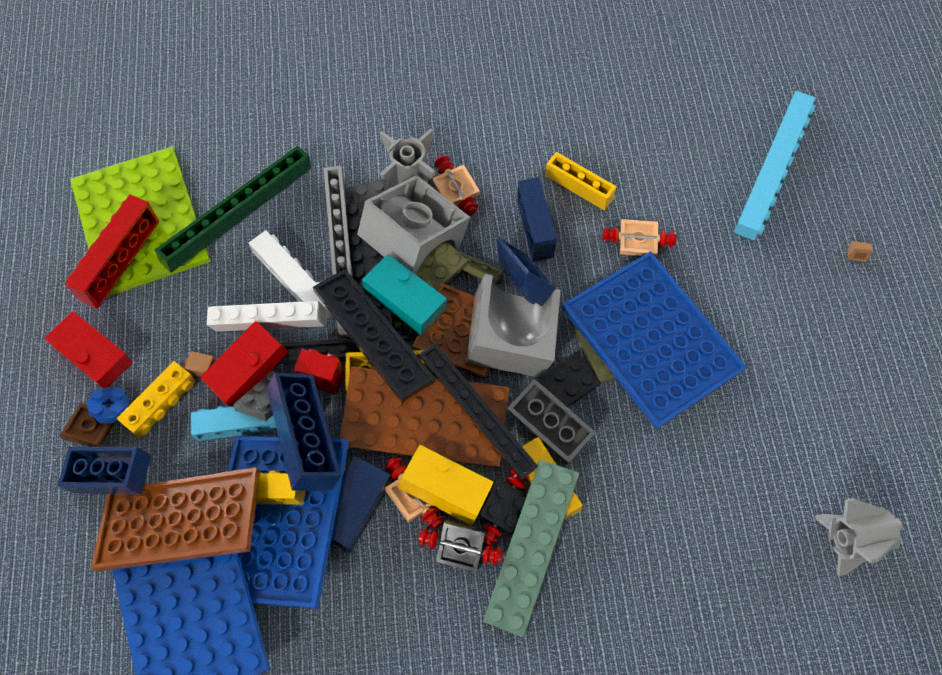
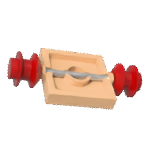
M449 156L438 157L434 167L438 169V173L441 175L432 178L437 191L455 206L458 205L459 209L468 216L474 215L478 209V204L474 203V197L480 195V190L466 167L462 165L452 169L454 164L450 162Z
M621 219L620 232L616 226L612 230L609 229L608 225L602 231V240H605V244L608 240L615 244L619 237L620 254L644 256L651 251L657 257L658 243L662 248L665 245H669L670 249H672V246L676 245L677 234H674L673 230L670 234H666V231L663 230L658 235V222Z
M394 457L386 463L385 471H391V478L398 480L385 487V491L406 521L409 523L423 514L421 522L426 521L428 529L435 530L440 527L444 517L437 516L438 508H432L433 506L398 488L407 465H401L402 458L397 459Z

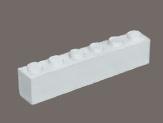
M265 230L250 241L249 246L254 255L298 302L319 301L325 307V320L332 315L313 291V286L319 284V282L316 283L313 280L312 274L307 269L304 271L301 268L302 265L297 258L293 259L290 256L289 250L279 244L280 242L274 234L270 235Z
M319 301L208 307L207 326L216 332L247 330L255 321L266 329L325 326V307Z

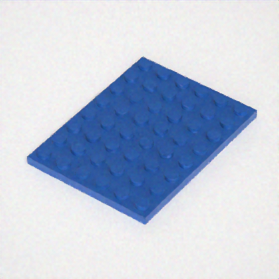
M651 251L566 301L561 306L562 310L656 430L747 368Z
M236 436L228 472L257 467L262 473L278 471L288 474L279 437ZM331 438L341 477L332 490L306 491L303 505L256 504L251 549L249 552L239 553L253 604L319 609L349 445L347 439Z
M239 553L112 569L135 675H259L271 670Z

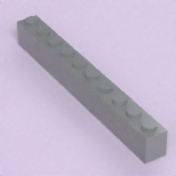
M342 166L324 168L332 274L335 275L346 269L353 277L345 181ZM337 322V329L340 338L349 337V335Z

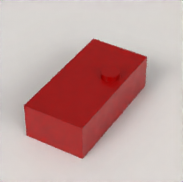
M74 311L44 337L56 351L102 389L108 388L133 364L121 349Z
M255 321L200 378L225 404L234 407V404L262 380L289 351L264 326Z

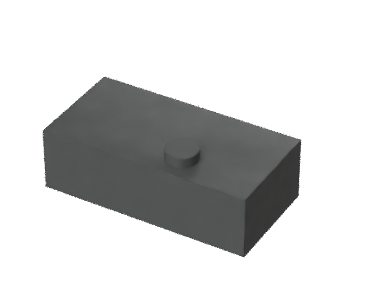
M535 379L507 408L508 413L534 436L539 437L542 443L567 465L596 433Z

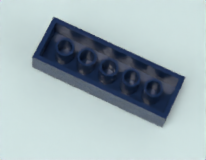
M274 373L267 386V391L291 490H332L341 477L314 377L309 374Z

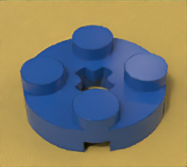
M122 388L96 389L92 392V396L87 402L89 415L96 418V421L100 423L117 422V418L130 406L129 398ZM111 403L112 405H110V407L107 408L106 404Z

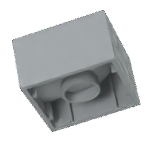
M485 274L474 296L466 363L541 378L554 362L561 290L555 289L543 306L537 303L533 305L524 298L525 296L512 295L498 289L492 282L493 275Z

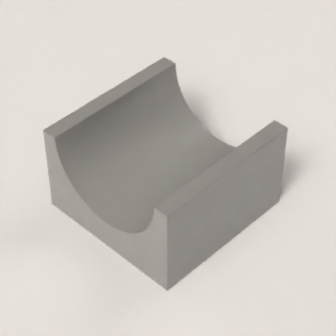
M415 175L365 201L357 235L382 256L385 257L389 254L416 275L424 259L442 242L446 241L455 250H459L470 217L418 175Z

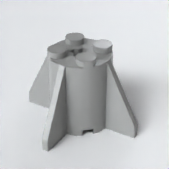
M430 128L419 139L414 137L404 139L403 137L396 141L381 131L380 138L390 157V165L380 173L381 178L394 186L415 175H418L426 183L433 178L435 170L426 164V156L434 135L433 130Z
M851 498L845 500L844 515H816L815 519L829 530L830 540L834 539L836 546L833 549L839 555L836 573L838 576L848 574L865 561L869 563L879 562L889 551L898 549L900 546L902 523L884 508Z

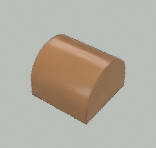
M851 241L848 248V259L867 262L873 251V245Z

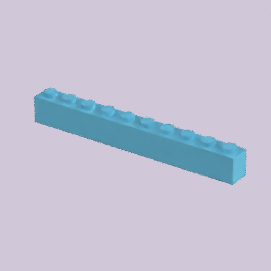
M795 91L734 233L754 241L757 234H762L765 225L762 223L764 220L767 221L771 214V211L768 209L773 207L777 197L774 195L775 193L779 194L783 183H780V181L786 178L789 171L786 169V166L790 167L794 159L791 155L796 153L800 145L797 143V140L801 141L805 133L802 129L803 127L806 128L810 121L808 114L812 115L816 105H813L816 97Z

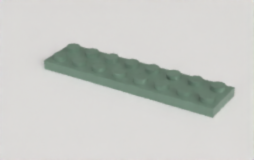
M539 460L538 468L535 471L483 619L484 623L523 638L525 637L580 475L579 472Z

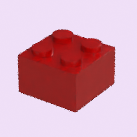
M302 349L294 368L295 374L313 375L317 390L336 395L345 375L340 359L333 354H320L314 349Z

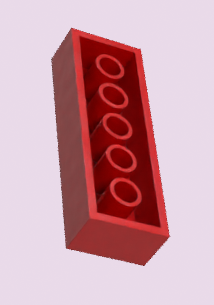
M129 194L126 200L122 202L118 211L111 217L107 226L100 232L96 241L89 247L88 252L78 262L72 274L67 277L64 284L80 302L99 309L160 221L149 202Z

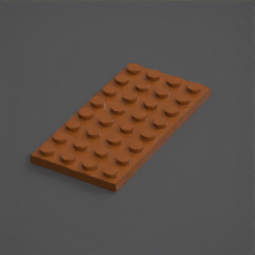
M351 366L340 434L341 439L349 441V448L414 456L419 445H422L454 462L500 467L501 455L436 377L433 384L401 402L375 369ZM468 382L505 426L509 387Z
M256 467L145 484L141 495L107 494L91 569L97 572L249 552L251 549L260 470Z

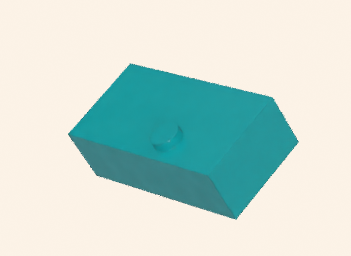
M389 254L362 279L364 292L420 335L446 310V297Z

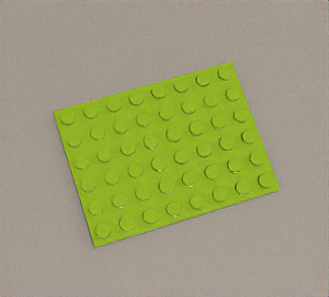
M173 146L70 179L88 249L99 237L100 232L107 226L111 217L118 211L122 202L126 200L129 194L149 202L160 221L108 296L211 262L205 247L170 273L159 262L155 253L157 247L197 219Z

